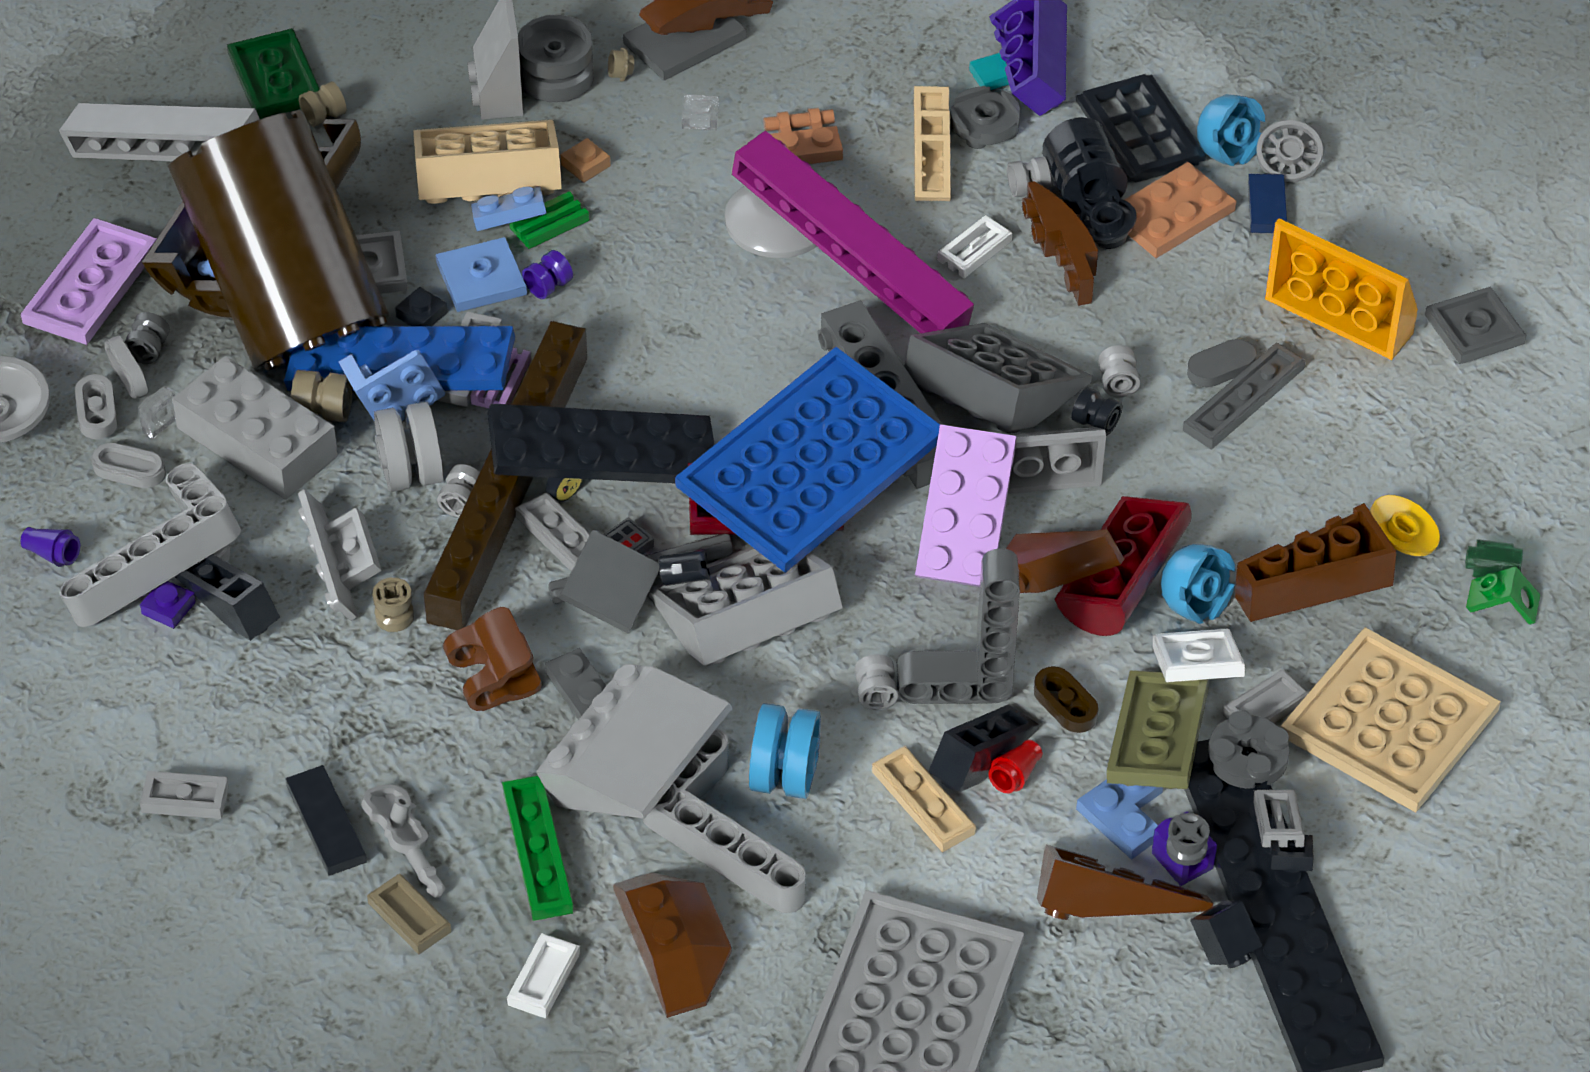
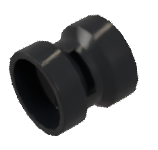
M1087 387L1078 396L1073 406L1071 418L1081 425L1090 424L1093 427L1104 429L1106 436H1108L1120 419L1123 405L1113 398H1101L1098 391Z

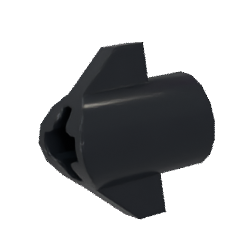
M706 549L661 555L659 558V569L663 584L670 586L711 579L709 568L706 567V560H708Z

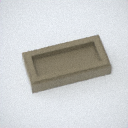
M400 873L367 895L368 904L418 955L451 933V924Z

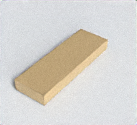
M906 746L872 763V773L942 853L975 835L976 825Z

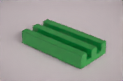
M569 191L545 202L547 214L509 223V226L528 249H531L588 222L589 212L586 208L581 209V203L578 200L574 201V196Z

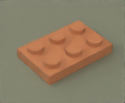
M1189 162L1124 199L1135 208L1137 215L1134 228L1128 236L1155 258L1234 212L1236 208V200Z

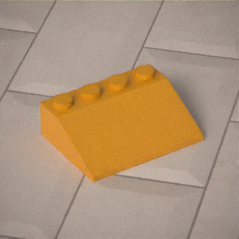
M1280 218L1275 222L1265 300L1393 360L1414 334L1418 308L1409 279Z

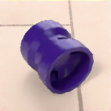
M551 250L543 255L540 263H532L522 271V277L527 288L535 297L545 299L554 292L556 286H564L573 279V270L568 260L560 252Z

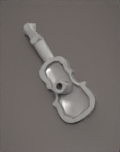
M389 784L375 786L366 790L361 804L364 811L370 816V820L382 826L384 836L388 839L393 850L405 854L418 875V880L427 885V893L434 898L441 897L445 886L436 876L435 867H431L421 851L426 845L428 833L421 826V822L412 816L416 805L411 802L407 791L397 785Z

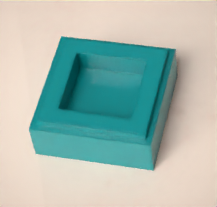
M1000 52L970 61L969 71L979 86L990 87V90L1009 85L1005 72L1007 64L1001 58Z

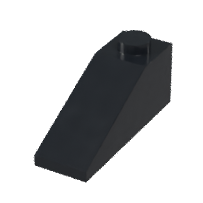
M214 554L175 576L189 591L194 592V595L228 628L250 641L264 633L271 624L280 618L263 582Z
M1008 704L949 729L942 736L929 772L939 778L945 787L960 793L982 783L989 776L988 773L992 761L1020 746L1025 740H1028L1037 732L1040 724Z

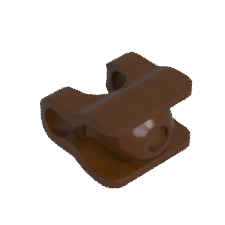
M498 607L479 617L471 625L451 633L445 639L443 649L452 666L465 668L475 664H485L483 669L468 678L463 686V694L471 709L485 711L507 701L527 698L541 690L542 682L533 664V654L509 608Z

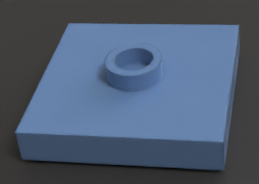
M505 237L436 254V263L457 312L527 295L526 284Z

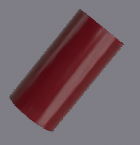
M1122 496L1100 530L1109 531L1124 561L1121 565L1063 585L1054 599L1061 613L1072 624L1088 633L1099 636H1111L1119 633L1189 526L1192 519L1189 503Z

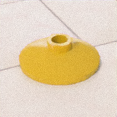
M1396 495L1381 496L1374 501L1370 512L1396 550L1411 556H1426L1437 548L1440 541L1439 529L1433 518L1421 506L1407 498Z

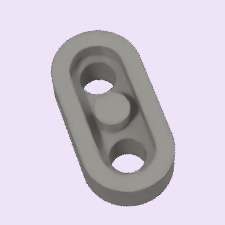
M93 374L83 377L75 386L80 431L90 439L106 438L117 428L112 383L103 375Z

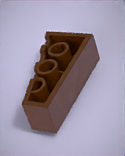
M1365 503L1354 507L1353 514L1343 519L1338 515L1327 520L1325 527L1313 533L1306 530L1295 535L1294 542L1284 547L1276 544L1238 562L1235 598L1249 621L1253 622L1391 587L1394 583L1396 550Z

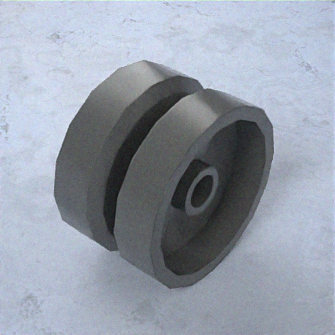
M546 15L531 20L521 28L518 33L521 87L524 92L535 99L546 102H565L578 98L590 88L594 80L592 34L585 24L575 18L564 15Z

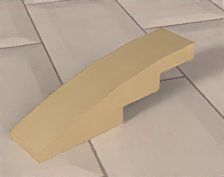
M914 86L915 201H950L949 87Z

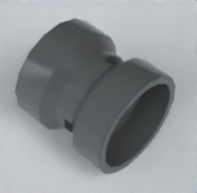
M143 312L136 316L131 327L132 332L127 335L124 343L136 362L151 364L157 360L162 349L161 344L165 343L170 327L161 316L150 312Z

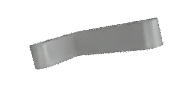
M193 463L181 464L173 468L165 479L181 513L71 577L60 587V596L76 625L87 627L98 623L237 539L241 529L226 498Z
M716 728L647 817L642 818L643 823L649 829L781 913L796 912L805 903L806 872L804 867L798 861L700 800L728 770V738L721 729Z

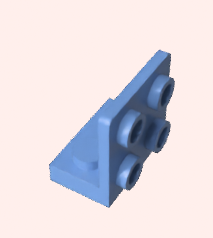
M419 350L412 351L375 374H372L367 364L359 367L352 354L339 361L355 393L373 420L374 411L393 407L399 412L401 421L405 420V410L408 404L427 401L430 406L445 396L442 386Z

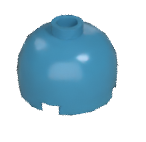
M1225 94L1211 100L1203 109L1197 125V138L1203 151L1215 161L1229 166H1234L1238 161L1242 165L1249 162L1256 154L1257 142L1262 134L1259 132L1260 121L1265 122L1262 106L1255 99L1240 95Z
M1192 544L1176 551L1164 566L1161 578L1162 596L1169 608L1185 619L1198 624L1204 623L1203 620L1206 617H1209L1210 620L1219 617L1227 607L1234 591L1235 584L1229 582L1230 570L1236 572L1235 563L1231 555L1223 549L1205 544Z

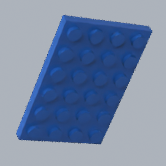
M834 347L675 477V485L786 573L937 446L940 424L839 348Z

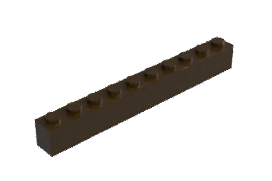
M550 321L512 405L566 407L587 361L586 328ZM490 450L424 591L426 623L453 630L466 627L516 517L515 508L522 504L533 480L532 476L494 475L492 450Z

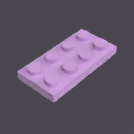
M93 218L22 311L23 324L87 345L145 268L142 261L157 238Z
M940 424L915 571L916 577L980 587L981 560L983 555L990 550L999 549L1017 440L1016 436Z

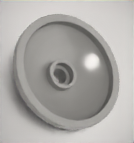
M746 186L735 192L728 201L725 209V226L731 239L744 250L762 257L789 258L807 253L817 247Z
M0 356V443L16 439L32 430L45 416L50 402V392L44 375L34 365L9 356Z

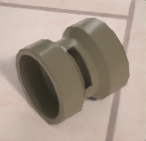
M332 81L322 85L317 92L308 91L299 95L301 110L304 112L307 122L313 127L322 124L329 116L335 118L345 114L347 111L342 92Z
M392 577L378 582L373 588L372 594L377 625L388 632H398L406 629L414 619L410 585L403 579Z

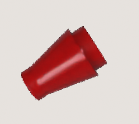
M1025 740L1020 746L994 759L988 773L992 785L1000 792L1007 794L1021 790L1035 765L1043 756L1041 747L1035 741Z

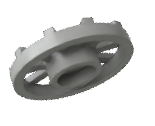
M1283 120L1270 125L1260 135L1256 149L1257 160L1260 168L1266 174L1284 175L1285 182L1298 183V181L1304 180L1309 176L1312 177L1320 166L1323 157V144L1318 133L1309 125L1296 120ZM1288 128L1299 130L1296 136L1288 134ZM1282 129L1283 137L1278 140L1272 133ZM1304 132L1311 136L1312 140L1303 143L1301 138ZM1268 138L1276 145V148L1263 147L1264 141ZM1316 145L1317 154L1304 152L1305 149ZM1262 153L1275 154V157L1265 161ZM1302 158L1311 159V160H1315V161H1314V163L1309 167V166L1302 160ZM1279 161L1280 165L1277 171L1270 167ZM1298 164L1304 171L1296 174L1295 165ZM1285 166H1289L1290 174L1282 173Z

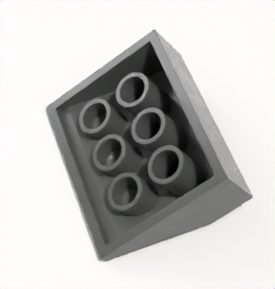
M986 323L911 335L904 365L920 390L934 392L942 396V400L945 403L961 406L969 410L971 416L978 419H987L997 424L998 430L1006 433H1017L1020 429L1035 427L1092 382L1093 375Z

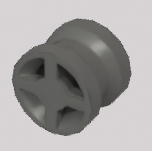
M1182 813L1170 821L1166 850L1171 860L1177 864L1189 866L1200 863L1205 858L1210 834L1209 825L1205 819L1196 814Z

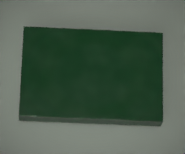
M293 28L227 44L228 55L251 108H255L259 119L300 110L299 95L308 91L317 92L320 90Z

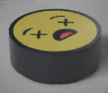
M549 477L546 491L557 501L564 502L578 491L583 479Z

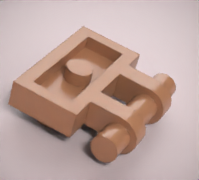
M810 108L806 113L790 115L788 111L777 112L776 116L763 118L764 130H778L779 133L771 135L775 139L781 140L802 161H806L808 164L843 160V148L837 126H822L835 122L833 109L820 111L819 108ZM808 126H809V128H810V129H806V130H797V131H792V130H791V128L808 127Z

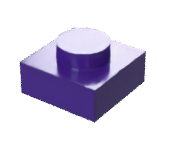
M166 581L151 590L141 602V614L174 629L196 603L195 595L192 591Z

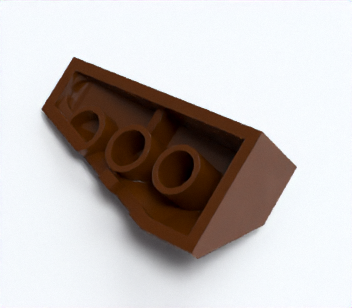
M1047 844L1045 846L1037 900L1040 906L1045 908L1044 913L1049 916L1068 920L1069 915L1085 918L1204 912L1213 907L1214 903L1207 895L1157 879H1153L1150 885L1144 883L1145 878L1134 873L1132 870L1121 867L1120 869L1114 868L1113 872L1105 870L1106 867L1097 863L1098 859Z

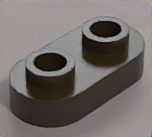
M1051 666L1043 668L1036 674L1034 696L1063 728L1071 732L1083 733L1091 730L1096 725L1099 709L1097 701L1067 670ZM1054 690L1057 691V693H1051L1049 691Z

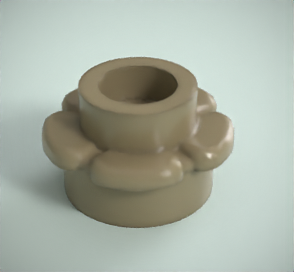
M621 47L620 50H611L609 53L608 74L610 78H620V82H623L627 75L633 74L634 56L628 54L626 48Z

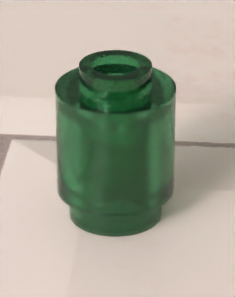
M1476 539L1475 546H1467L1465 569H1472L1471 576L1475 578L1512 567H1517L1521 572L1523 548H1515L1513 543Z

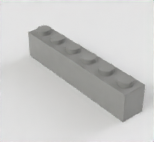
M78 103L59 132L73 158L173 161L187 151H191L192 155H196L202 143L260 119L255 108Z

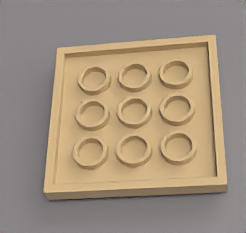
M1364 627L1283 722L1281 728L1287 731L1291 743L1416 813L1497 714L1501 701Z

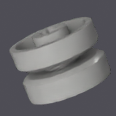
M424 401L407 405L405 410L406 429L403 428L401 417L395 408L374 411L377 454L389 492L410 488L412 483L410 464H413L417 479L422 485L426 486L443 482L438 438L428 402Z

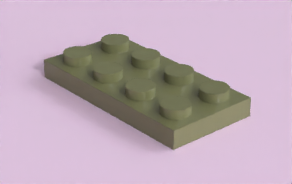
M1130 670L1106 770L1107 783L1123 784L1126 786L1163 787L1166 789H1188L1209 690V679L1166 682L1162 672Z

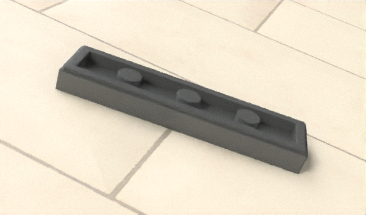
M1276 342L1185 420L1183 431L1212 450L1303 371L1305 360Z

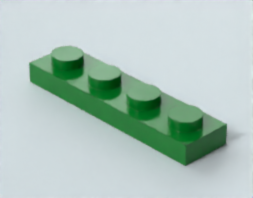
M538 776L502 782L503 795L532 921L573 914V903L543 783Z

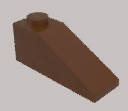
M1108 530L1015 534L1006 548L1013 551L1018 558L1020 593H1042L1121 565L1124 561Z

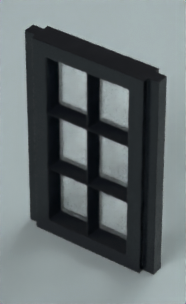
M1152 74L1131 77L1085 90L1082 94L1076 95V102L1085 116L1102 124L1128 178V182H1141L1168 174L1187 162L1196 166L1199 165V162L1206 160V154Z

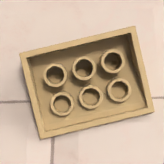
M553 120L413 130L419 200L438 204L446 202L448 198L462 197L465 201L480 200L483 198V195L497 194L500 197L512 194L513 191L521 187L535 188L540 186L542 195H549L554 193V190L562 189L559 147Z

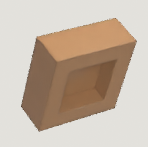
M588 138L560 154L561 165L583 183L611 166L610 156Z

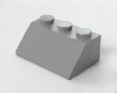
M1090 427L1008 434L1017 437L1008 494L1101 486L1106 432L1104 429Z

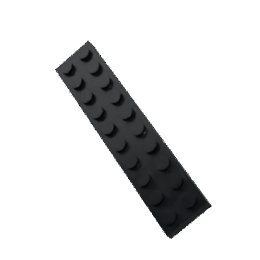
M1210 739L1198 741L1189 786L1184 791L1193 813L1205 819L1209 825V836L1217 844L1214 865L1228 900L1243 902L1262 944V947L1251 952L1250 955L1297 1072H1362L1383 1067L1385 1057L1307 871L1289 873L1283 870H1272L1270 847H1262L1254 807V791L1273 790L1271 785H1267L1268 781H1265L1263 783H1255V788L1245 789L1226 783L1214 772V764L1208 757ZM1243 747L1242 754L1248 756L1251 752L1257 754V751L1251 747ZM1265 800L1270 828L1275 829L1270 800ZM1283 816L1285 829H1289Z

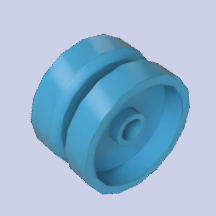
M768 703L761 705L751 750L749 768L750 791L770 794L777 787L781 770H783L782 788L785 795L807 799L819 757L820 711L799 708L793 715L789 731L787 732L788 715L785 707Z

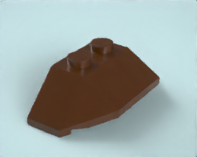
M656 873L645 874L613 884L614 892L666 1018L707 1006L711 992L730 957L732 947L705 884Z

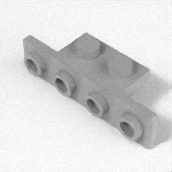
M306 489L298 492L302 505L299 508V514L310 531L307 540L319 560V563L316 564V569L327 586L328 591L325 592L326 601L335 613L340 611L352 621L358 615L350 589L382 571L365 516L360 510L354 508L329 523L323 505Z

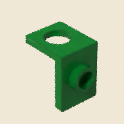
M1512 567L1472 579L1466 608L1472 613L1510 602L1526 622L1531 625L1536 621L1540 594L1517 567ZM1522 589L1526 592L1529 599L1528 608L1524 605L1521 597Z

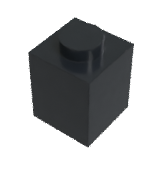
M1222 901L1190 919L1210 965H1227L1228 968L1238 967L1251 959L1249 953L1262 947L1242 901Z

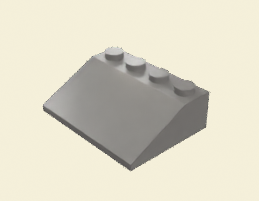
M753 547L707 564L706 567L709 568L711 578L709 580L665 586L661 583L651 587L648 596L688 654L704 666L722 663L729 655L741 650H753L759 647L765 640L775 636L789 635L801 625L809 622L823 621L830 616V613L842 609L832 566L810 552L785 573Z
M624 664L615 672L614 677L603 691L593 699L592 704L580 719L570 727V731L557 747L548 754L547 759L536 773L558 808L646 818L731 711L732 706L728 701L655 667Z

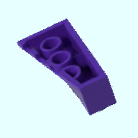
M1012 0L990 15L989 18L996 27L994 31L995 38L1001 43L1002 49L999 52L1001 58L1007 64L1005 72L1011 93L1041 116L1050 109L1058 107L1066 100L1067 4L1062 0Z

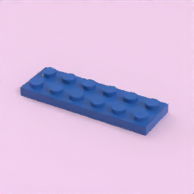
M513 326L359 327V331L343 338H339L338 333L325 337L326 344L313 350L305 351L303 346L293 350L284 379L287 391H291L297 370L318 371L322 378H326L330 373L345 374L339 361L351 354L359 367L367 364L372 374H375L412 351L419 350L445 391L504 390L515 341V332Z

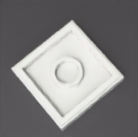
M1230 629L1153 635V650L1166 682L1245 676V664Z

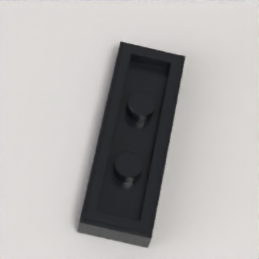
M324 765L285 778L287 789L328 876L367 863L365 851Z

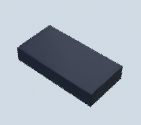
M1248 174L1250 233H1274L1275 222L1279 218L1287 222L1284 175Z

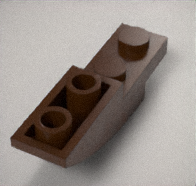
M654 0L640 10L639 16L657 34L694 33L699 30H711L716 18L725 19L731 16L751 17L756 14L770 13L773 1Z
M1035 181L1028 182L1027 197L1022 198V210L1025 219H1030L1032 222L1031 232L1034 243H1040L1044 257L1055 256L1058 267L1063 266L1066 289L1068 292H1073L1077 305L1092 304L1093 276H1096L1098 249L1092 236L1074 211L1059 197Z

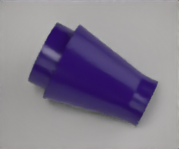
M27 527L20 539L23 549L37 554L58 567L73 564L80 553V540L68 529H36Z

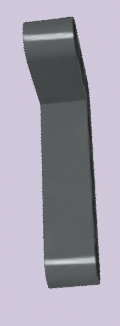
M1003 548L993 549L984 554L981 560L976 651H911L902 654L896 662L898 696L902 701L910 704H993L1004 702L1011 697L1013 693L1020 598L1018 558L1013 551Z

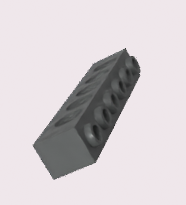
M861 300L821 313V329L818 330L817 335L824 351L828 350L830 352L834 347L839 348L937 423L941 424ZM936 447L903 474L904 477L908 476L916 489L930 485Z

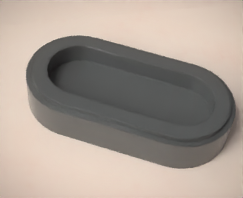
M1242 339L1228 340L1191 356L1188 361L1187 376L1195 385L1201 387L1216 386L1235 378L1256 360V349L1251 343Z

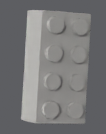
M227 356L221 358L172 398L177 429L285 500L338 456L334 425Z

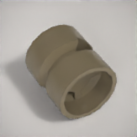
M297 370L293 379L291 398L316 415L321 414L326 421L347 422L353 394V387L345 374L330 373L326 378H322L318 371Z

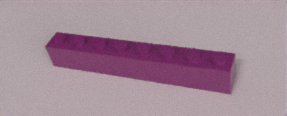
M765 130L735 152L732 175L919 333L969 325L974 303L970 301L965 293L954 288L937 270L930 268L918 258L912 249L905 247L894 238L887 228L876 223L859 205L852 203L840 193L834 184L827 182L806 161H802L793 154L781 140L775 139Z

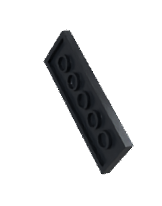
M490 404L487 412L494 475L675 484V477L688 467V463H693L714 446L711 418L707 415Z

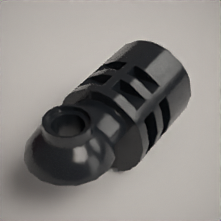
M1084 117L1066 120L1057 125L1046 136L1043 142L1042 154L1048 162L1050 172L1064 203L1074 213L1080 214L1079 219L1089 231L1094 242L1103 249L1117 248L1126 241L1127 235L1133 230L1137 220L1135 208L1129 202L1121 199L1126 192L1128 178L1100 122Z

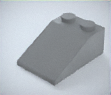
M499 0L473 45L474 61L467 62L469 82H476V85H471L473 106L480 107L481 120L523 116L519 44L513 1Z

